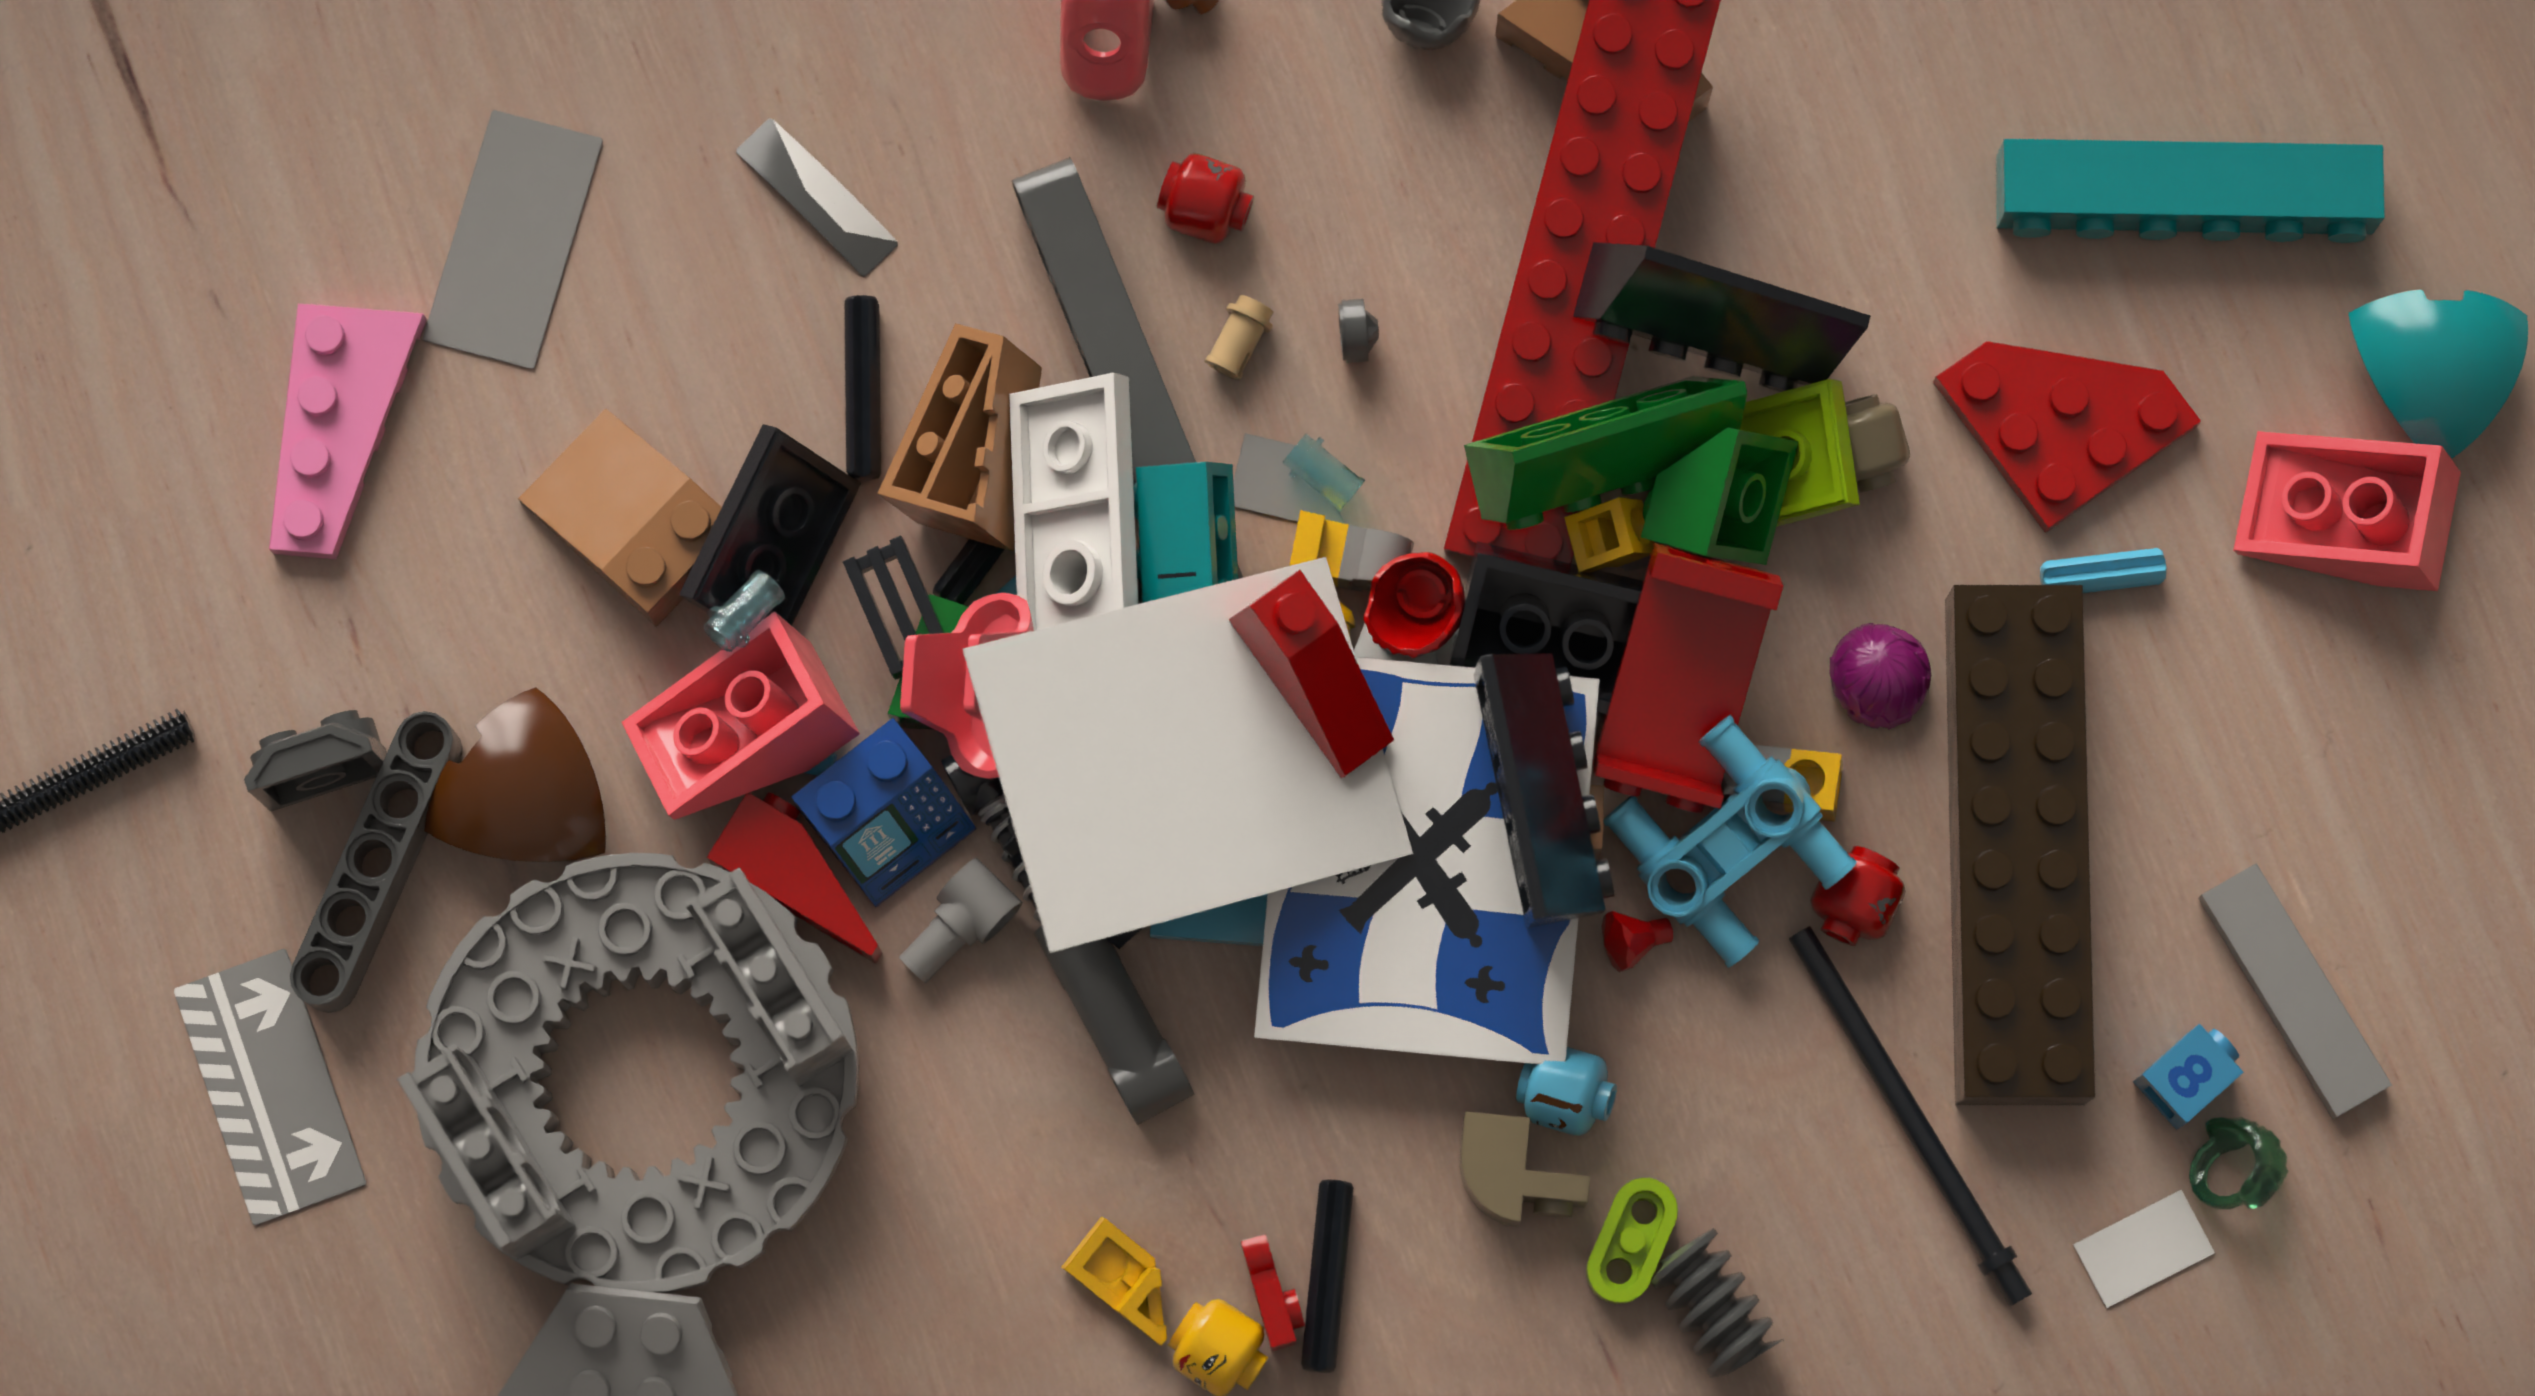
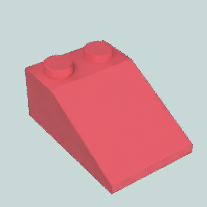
M2257 431L2233 550L2238 555L2374 586L2438 591L2461 471L2443 446Z
M775 611L622 721L667 814L674 820L807 772L860 734L812 643Z

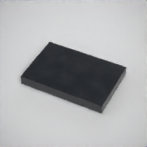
M763 424L679 595L741 634L747 632L774 611L792 626L861 483L777 427Z

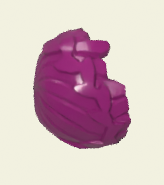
M1874 623L1862 624L1841 638L1836 645L1832 657H1830L1829 674L1834 696L1840 700L1843 709L1847 710L1850 719L1856 723H1863L1865 726L1874 729L1879 727L1887 728L1888 730L1895 728L1898 725L1911 721L1912 716L1924 704L1929 693L1932 673L1924 647L1914 636L1894 626Z

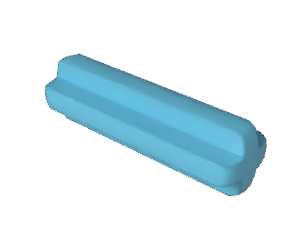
M2158 548L2049 560L2040 567L2041 585H2082L2083 593L2159 585L2166 579V560L2163 551Z

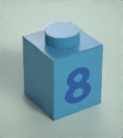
M2198 1024L2139 1075L2133 1083L2177 1130L2188 1123L2244 1072L2235 1063L2240 1056L2232 1043L2217 1029L2213 1028L2207 1032L2201 1024Z

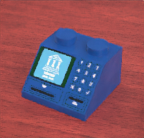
M894 718L890 719L791 796L797 809L875 907H878L976 830V826L940 776Z

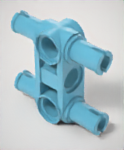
M1731 715L1720 721L1699 741L1701 746L1710 752L1737 784L1733 788L1735 793L1722 802L1720 809L1715 808L1680 838H1677L1675 835L1669 838L1639 804L1636 796L1627 798L1603 820L1606 827L1609 826L1640 862L1637 866V870L1640 872L1638 876L1647 885L1648 895L1654 907L1663 914L1673 916L1679 924L1684 923L1686 927L1693 924L1725 961L1724 963L1728 968L1745 957L1760 941L1756 936L1752 935L1722 900L1725 896L1724 891L1780 845L1783 848L1790 845L1822 882L1821 885L1825 889H1828L1843 878L1857 863L1819 821L1823 816L1820 812L1821 807L1811 797L1810 786L1804 776L1794 769L1785 767L1779 759L1775 760L1773 756L1766 759L1736 725ZM1771 789L1785 792L1793 802L1794 811L1785 815L1772 813L1766 808L1762 793ZM1670 869L1687 871L1692 875L1696 883V890L1692 893L1675 891L1667 881L1666 872Z

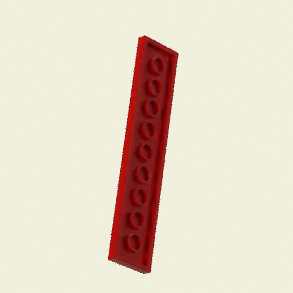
M1589 0L1472 442L1615 400L1629 344L1593 335L1595 323L1573 317L1593 242L1644 245L1653 248L1656 246L1721 0ZM1467 460L1444 550L1473 557L1476 542L1479 541L1572 563L1574 552L1564 517L1581 511L1565 512L1563 506L1543 512L1544 521L1542 523L1517 530H1507L1506 524L1502 522L1484 520L1481 518Z

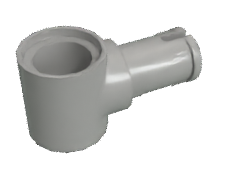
M974 858L962 867L943 887L937 896V900L941 903L935 910L938 915L899 958L923 982L927 983L965 943L972 946L979 940L984 944L994 937L1014 917L1023 902L978 858Z

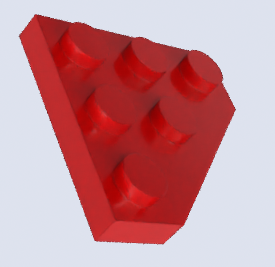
M1986 341L1941 372L1933 381L1934 385L2045 533L2181 439L2201 422L2200 418L2163 370Z

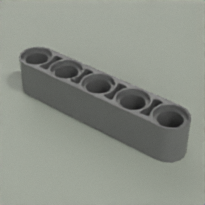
M426 711L414 713L404 719L397 729L292 964L290 972L292 989L300 999L318 1011L327 1013L340 1011L350 1005L355 998L428 835L424 831L426 815L438 778L448 761L460 763L462 755L461 740L449 723L436 713ZM429 731L443 733L444 745L438 755L426 760L415 757V742L422 734ZM404 789L417 791L418 803L413 813L399 819L389 816V801L395 793ZM374 848H389L392 861L388 870L377 877L364 876L362 863L367 853ZM347 907H363L366 919L361 930L352 936H340L336 929V921L339 914ZM324 965H335L339 972V980L335 989L327 995H313L309 983L314 971Z

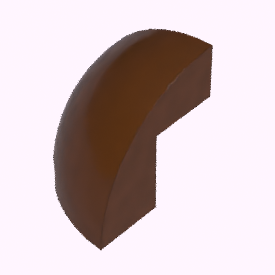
M536 687L508 699L477 723L476 729L481 734V738L461 763L451 760L446 763L429 802L424 831L449 845L475 854L512 861L560 862L583 859L605 853L606 829L604 810L599 786L590 759L566 716L552 700Z

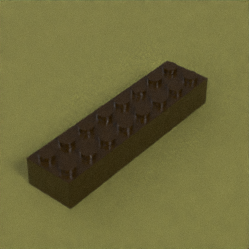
M1953 585L1945 599L1955 1105H2085L2095 1098L2082 585Z

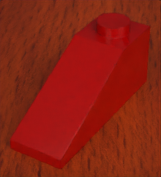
M1298 570L1228 619L1341 778L1347 776L1394 741L1337 620L1301 570Z
M770 792L766 794L763 801L751 793L745 794L707 855L711 865L728 872H733L740 867L750 883L768 893L789 910L791 914L877 964L883 953L804 826L796 821L801 812L787 801Z

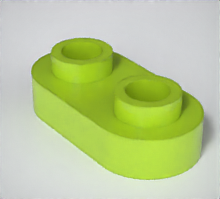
M1646 1177L1631 1180L1618 1191L1612 1202L1586 1266V1277L1591 1290L1600 1299L1608 1303H1630L1639 1298L1651 1282L1678 1215L1676 1198L1669 1187L1661 1181ZM1638 1201L1650 1202L1656 1211L1654 1221L1649 1224L1638 1223L1632 1216L1633 1204ZM1622 1260L1628 1264L1631 1275L1627 1282L1616 1284L1608 1278L1606 1268L1611 1261Z

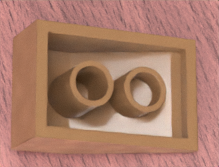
M606 408L518 498L528 510L655 627L684 599L679 593L722 508L690 477Z

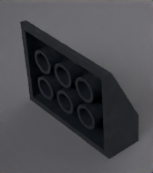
M1494 654L1479 657L1473 676L1526 929L1601 914L1606 910L1603 898L1613 897L1614 888L1607 858L1595 860L1590 834L1600 833L1601 826L1594 795L1582 796L1577 771L1588 769L1580 730L1569 732L1564 707L1574 705L1567 667L1555 669L1552 654Z

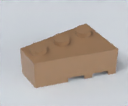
M955 323L877 494L917 524L1014 551L1015 535L1009 394L1039 388L1042 367L1004 336Z

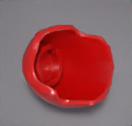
M1431 552L1405 554L1383 565L1373 577L1368 606L1365 610L1363 621L1368 628L1369 634L1372 635V641L1375 644H1379L1382 649H1389L1392 654L1417 658L1439 650L1458 630L1465 607V590L1456 568L1441 556Z

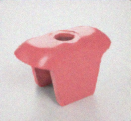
M1061 0L1060 66L1062 77L1071 91L1086 98L1099 101L1119 100L1136 93L1143 84L1147 71L1154 0ZM1094 29H1107L1114 32L1119 37L1121 43L1113 51L1099 52L1091 49L1085 43L1084 36Z
M1002 592L987 595L974 601L961 615L956 628L951 633L908 635L905 639L900 702L902 713L943 733L948 741L951 755L961 770L973 776L986 779L997 778L999 775L962 649L1034 631L1027 601L1014 594Z

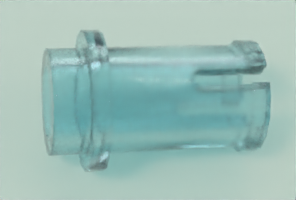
M1306 433L1282 463L1292 470L1288 474L1289 477L1293 479L1298 475L1335 505L1338 511H1341L1366 480L1357 476L1323 448L1321 444L1325 441L1324 439L1319 437L1315 441Z
M756 570L750 576V579L721 607L713 606L708 610L709 620L703 625L704 630L710 639L725 651L732 652L737 646L741 648L746 647L750 642L749 633L776 605H779L785 599V595L780 586L771 577L762 571Z

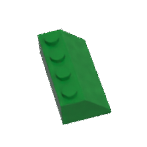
M1691 376L1464 445L1481 518L1505 523L1507 530H1517L1542 523L1544 521L1543 512L1563 506L1565 512H1576L1597 506L1602 503L1600 494L1618 488L1621 489L1623 495L1653 489L1657 474L1726 428L1741 429L1748 395L1745 381Z

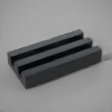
M901 535L889 540L891 544L879 548L876 546L867 550V555L858 559L851 557L843 561L882 655L895 680L903 675L904 660L901 661L864 573L874 569L904 640L908 635H917L886 564L897 559L929 633H945L907 544Z

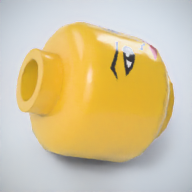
M1213 1299L1204 1307L1195 1302L1168 1343V1346L1175 1350L1173 1355L1175 1370L1214 1396L1229 1394L1236 1384L1248 1391L1269 1357L1259 1351L1264 1341L1265 1333L1263 1327L1221 1299Z

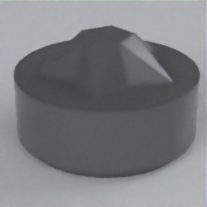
M1363 298L1341 300V304H1338L1342 358L1346 360V363L1368 362L1369 352L1379 338L1378 319L1365 310Z

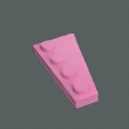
M298 303L269 550L273 554L337 559L365 485L363 479L373 453L378 451L386 430L384 424L396 393L400 392L408 371L407 363L416 339H420L427 319L423 313Z

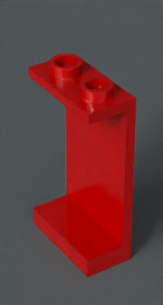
M1654 543L1593 761L1595 776L1605 778L1603 783L1605 788L1630 796H1640L1642 788L1666 794L1665 802L1667 804L1690 812L1702 813L1704 805L1721 808L1724 798L1721 784L1725 770L1710 752L1701 746L1699 741L1714 726L1729 715L1733 717L1737 726L1739 724L1771 609L1777 611L1784 585L1780 576Z

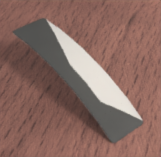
M767 119L737 148L736 153L812 224L860 275H868L897 247V240L824 166L773 119Z

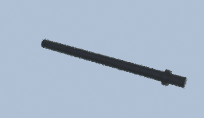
M1809 926L1790 937L1789 941L1983 1262L1978 1264L1984 1276L1989 1273L1991 1274L2010 1307L2030 1296L2032 1292L2013 1262V1259L2018 1257L2011 1245L2005 1248L1812 927Z

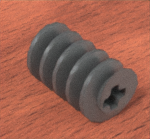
M1715 1228L1661 1260L1659 1263L1662 1264V1267L1651 1281L1654 1288L1676 1286L1675 1291L1665 1302L1668 1310L1689 1307L1690 1312L1679 1325L1682 1333L1696 1330L1704 1331L1702 1337L1693 1347L1695 1354L1701 1355L1717 1352L1718 1357L1707 1370L1710 1378L1732 1373L1783 1341L1781 1339L1763 1342V1336L1773 1324L1770 1317L1755 1320L1748 1318V1315L1760 1301L1757 1295L1735 1297L1734 1293L1745 1280L1743 1273L1739 1272L1724 1276L1720 1273V1270L1732 1256L1728 1250L1713 1253L1707 1252L1706 1248L1718 1234Z

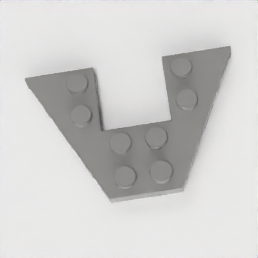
M570 1284L498 1396H738L731 1380L732 1372L723 1350L718 1347L711 1331L712 1323L700 1297Z

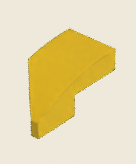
M1101 1216L1061 1268L1150 1339L1162 1346L1167 1339V1331L1162 1312L1160 1269L1156 1268L1155 1258L1110 1221Z

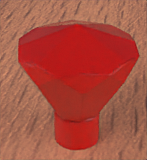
M1610 911L1603 916L1601 928L1604 949L1612 966L1619 973L1632 969L1654 946L1673 941V928L1671 922L1666 917L1644 921L1616 911Z

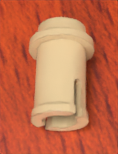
M1240 295L1236 304H1228L1226 311L1230 316L1211 353L1207 355L1204 361L1214 370L1235 380H1241L1243 371L1263 332L1270 333L1273 328L1269 320L1274 312L1261 302L1245 295Z

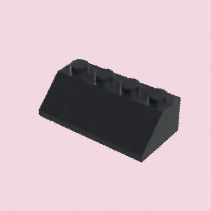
M1593 242L1573 317L1595 323L1593 335L1630 344L1632 335L1651 340L1648 351L1654 354L1685 361L1687 352L1706 357L1703 368L1740 378L1742 370L1747 369L1761 374L1758 385L1784 392L1797 388L1798 384L1809 385L1827 380L1866 331L1871 315L1650 246Z
M1477 541L1465 587V607L1460 626L1455 633L1449 665L1476 667L1479 657L1494 654H1552L1555 669L1567 667L1569 676L1600 679L1597 712L1607 714L1644 581L1600 570L1583 573L1578 571L1575 564Z

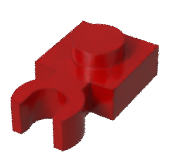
M1266 1234L1241 1241L1271 1352L1296 1345L1294 1329L1305 1327L1303 1315L1295 1289L1282 1292Z

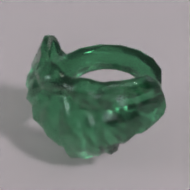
M2218 1117L2210 1119L2205 1123L2206 1132L2210 1140L2197 1151L2191 1162L2189 1180L2192 1191L2202 1203L2214 1209L2232 1210L2243 1204L2248 1209L2262 1207L2271 1199L2276 1191H2279L2289 1172L2286 1168L2288 1157L2281 1147V1141L2271 1130L2264 1126H2259L2257 1121H2250L2243 1117ZM2250 1144L2255 1154V1166L2250 1176L2243 1183L2240 1191L2230 1196L2214 1194L2209 1189L2207 1181L2208 1170L2213 1161L2221 1154L2241 1149Z

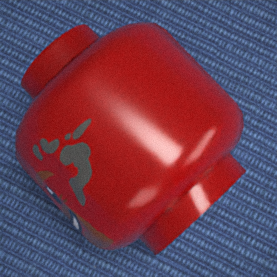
M1192 153L1181 164L1174 161L1170 164L1160 190L1157 209L1165 211V223L1173 231L1210 244H1219L1226 239L1231 228L1243 231L1253 205L1254 195L1244 192L1246 180L1241 169L1198 153Z
M1853 846L1851 853H1848L1851 858L1853 857L1857 861L1856 865L1828 889H1825L1819 880L1810 900L1814 912L1825 920L1821 931L1829 937L1850 946H1856L1859 937L1868 940L1884 937L1906 893L1903 881L1897 876L1900 870L1899 866L1885 856L1861 846Z

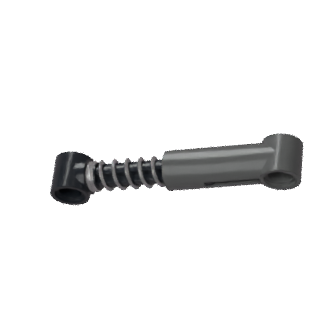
M952 755L942 759L941 763L969 815L982 817L980 821L984 822L987 826H991L993 830L991 840L1000 843L1003 848L1013 833L1014 827L1008 823L1010 813L1000 778L986 779L973 776L961 770ZM1004 851L1002 860L1011 863L1015 870L1012 879L1022 883L1025 889L1023 899L1032 902L1036 909L1033 918L1040 921L1021 851L1013 857ZM1040 926L1034 934L1106 1063L1107 1070L1136 1124L1139 1125L1195 1095L1165 1038L1161 1036L1123 966L1114 945L1106 938L1050 953L1043 928Z

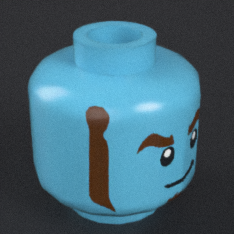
M1567 1047L1566 1062L1544 1061L1542 1064L1524 1063L1518 1082L1516 1099L1517 1102L1524 1104L1526 1117L1530 1118V1122L1570 1135L1582 1136L1591 1129L1596 1119L1605 1122L1608 1120L1614 1106L1617 1085L1607 1082L1608 1070L1606 1062L1602 1057Z

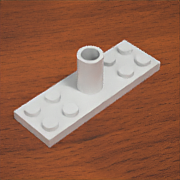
M1109 373L1009 394L1017 596L1025 599L1028 603L1034 630L1143 603L1142 584L1137 579L1129 377L1117 373Z

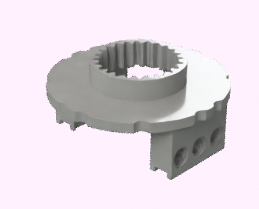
M659 853L605 855L565 866L563 874L557 880L550 883L533 880L510 894V903L502 914L495 917H482L458 944L442 969L426 1006L432 1017L431 1027L428 1033L417 1041L415 1070L412 1073H405L397 1078L417 1111L425 1147L436 1151L440 1155L442 1170L439 1179L449 1197L456 1204L469 1206L475 1215L474 1228L502 1253L529 1270L568 1286L578 1280H588L599 1287L663 1294L699 1287L709 1283L712 1274L718 1268L735 1266L741 1269L765 1254V1245L768 1239L779 1231L791 1232L817 1203L832 1179L848 1142V1138L842 1129L843 1119L851 1109L856 1107L858 1098L859 1059L857 1037L851 1011L845 997L836 995L831 989L830 978L834 970L818 944L802 940L797 933V919L768 893L750 883L740 867L733 872H728L707 863H703L694 869L684 868L676 862L673 855ZM640 975H643L651 988L657 989L668 977V983L676 993L682 995L691 987V996L699 1005L703 1007L712 1003L709 1012L719 1024L728 1022L722 1031L724 1037L731 1045H741L730 1054V1059L737 1068L744 1070L743 1074L731 1079V1086L741 1095V1100L726 1103L724 1110L732 1118V1123L730 1126L715 1125L711 1130L717 1144L713 1148L697 1144L694 1147L695 1163L690 1166L679 1158L673 1159L671 1172L668 1176H664L655 1166H649L643 1180H640L637 1173L630 1167H623L618 1175L614 1177L613 1168L605 1162L598 1161L591 1167V1158L579 1148L570 1152L573 1141L562 1131L554 1132L560 1123L558 1116L550 1110L542 1109L553 1099L552 1093L544 1086L538 1084L540 1080L552 1075V1068L541 1060L542 1054L555 1052L559 1047L550 1035L554 1028L569 1029L571 1026L566 1011L570 1007L582 1011L588 1009L587 993L592 990L604 998L609 996L612 981L617 979L627 990L634 989Z

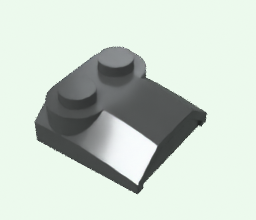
M348 710L324 718L320 722V727L298 734L295 730L282 731L259 741L261 749L251 755L252 768L244 778L247 791L272 812L376 778L387 751L380 742L374 719L369 717L359 718L357 710Z

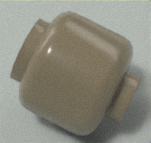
M1878 394L1845 402L1859 492H1866L1895 483L1896 479L1893 471L1904 466L1910 459V449L1897 407L1891 403H1880Z

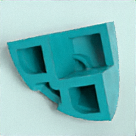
M2411 290L2374 300L2348 313L2354 339L2365 367L2380 396L2399 425L2415 444L2443 446L2451 459L2477 439L2499 413L2517 382L2526 355L2529 328L2527 315L2504 300L2476 291L2465 290L2462 300L2455 301L2428 300L2423 290Z

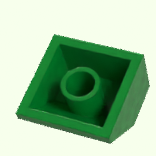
M1726 428L1657 474L1654 487L1644 502L1643 518L1645 522L1641 538L1707 557L1767 565L1798 441Z

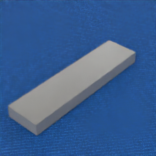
M2257 863L2198 897L2332 1119L2337 1118L2392 1086Z

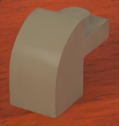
M1465 1111L1460 1148V1174L1468 1196L1485 1215L1499 1223L1518 1227L1521 1222L1522 1202L1534 1203V1214L1552 1217H1572L1573 1207H1586L1589 1198L1590 1176L1525 1170L1530 1118Z

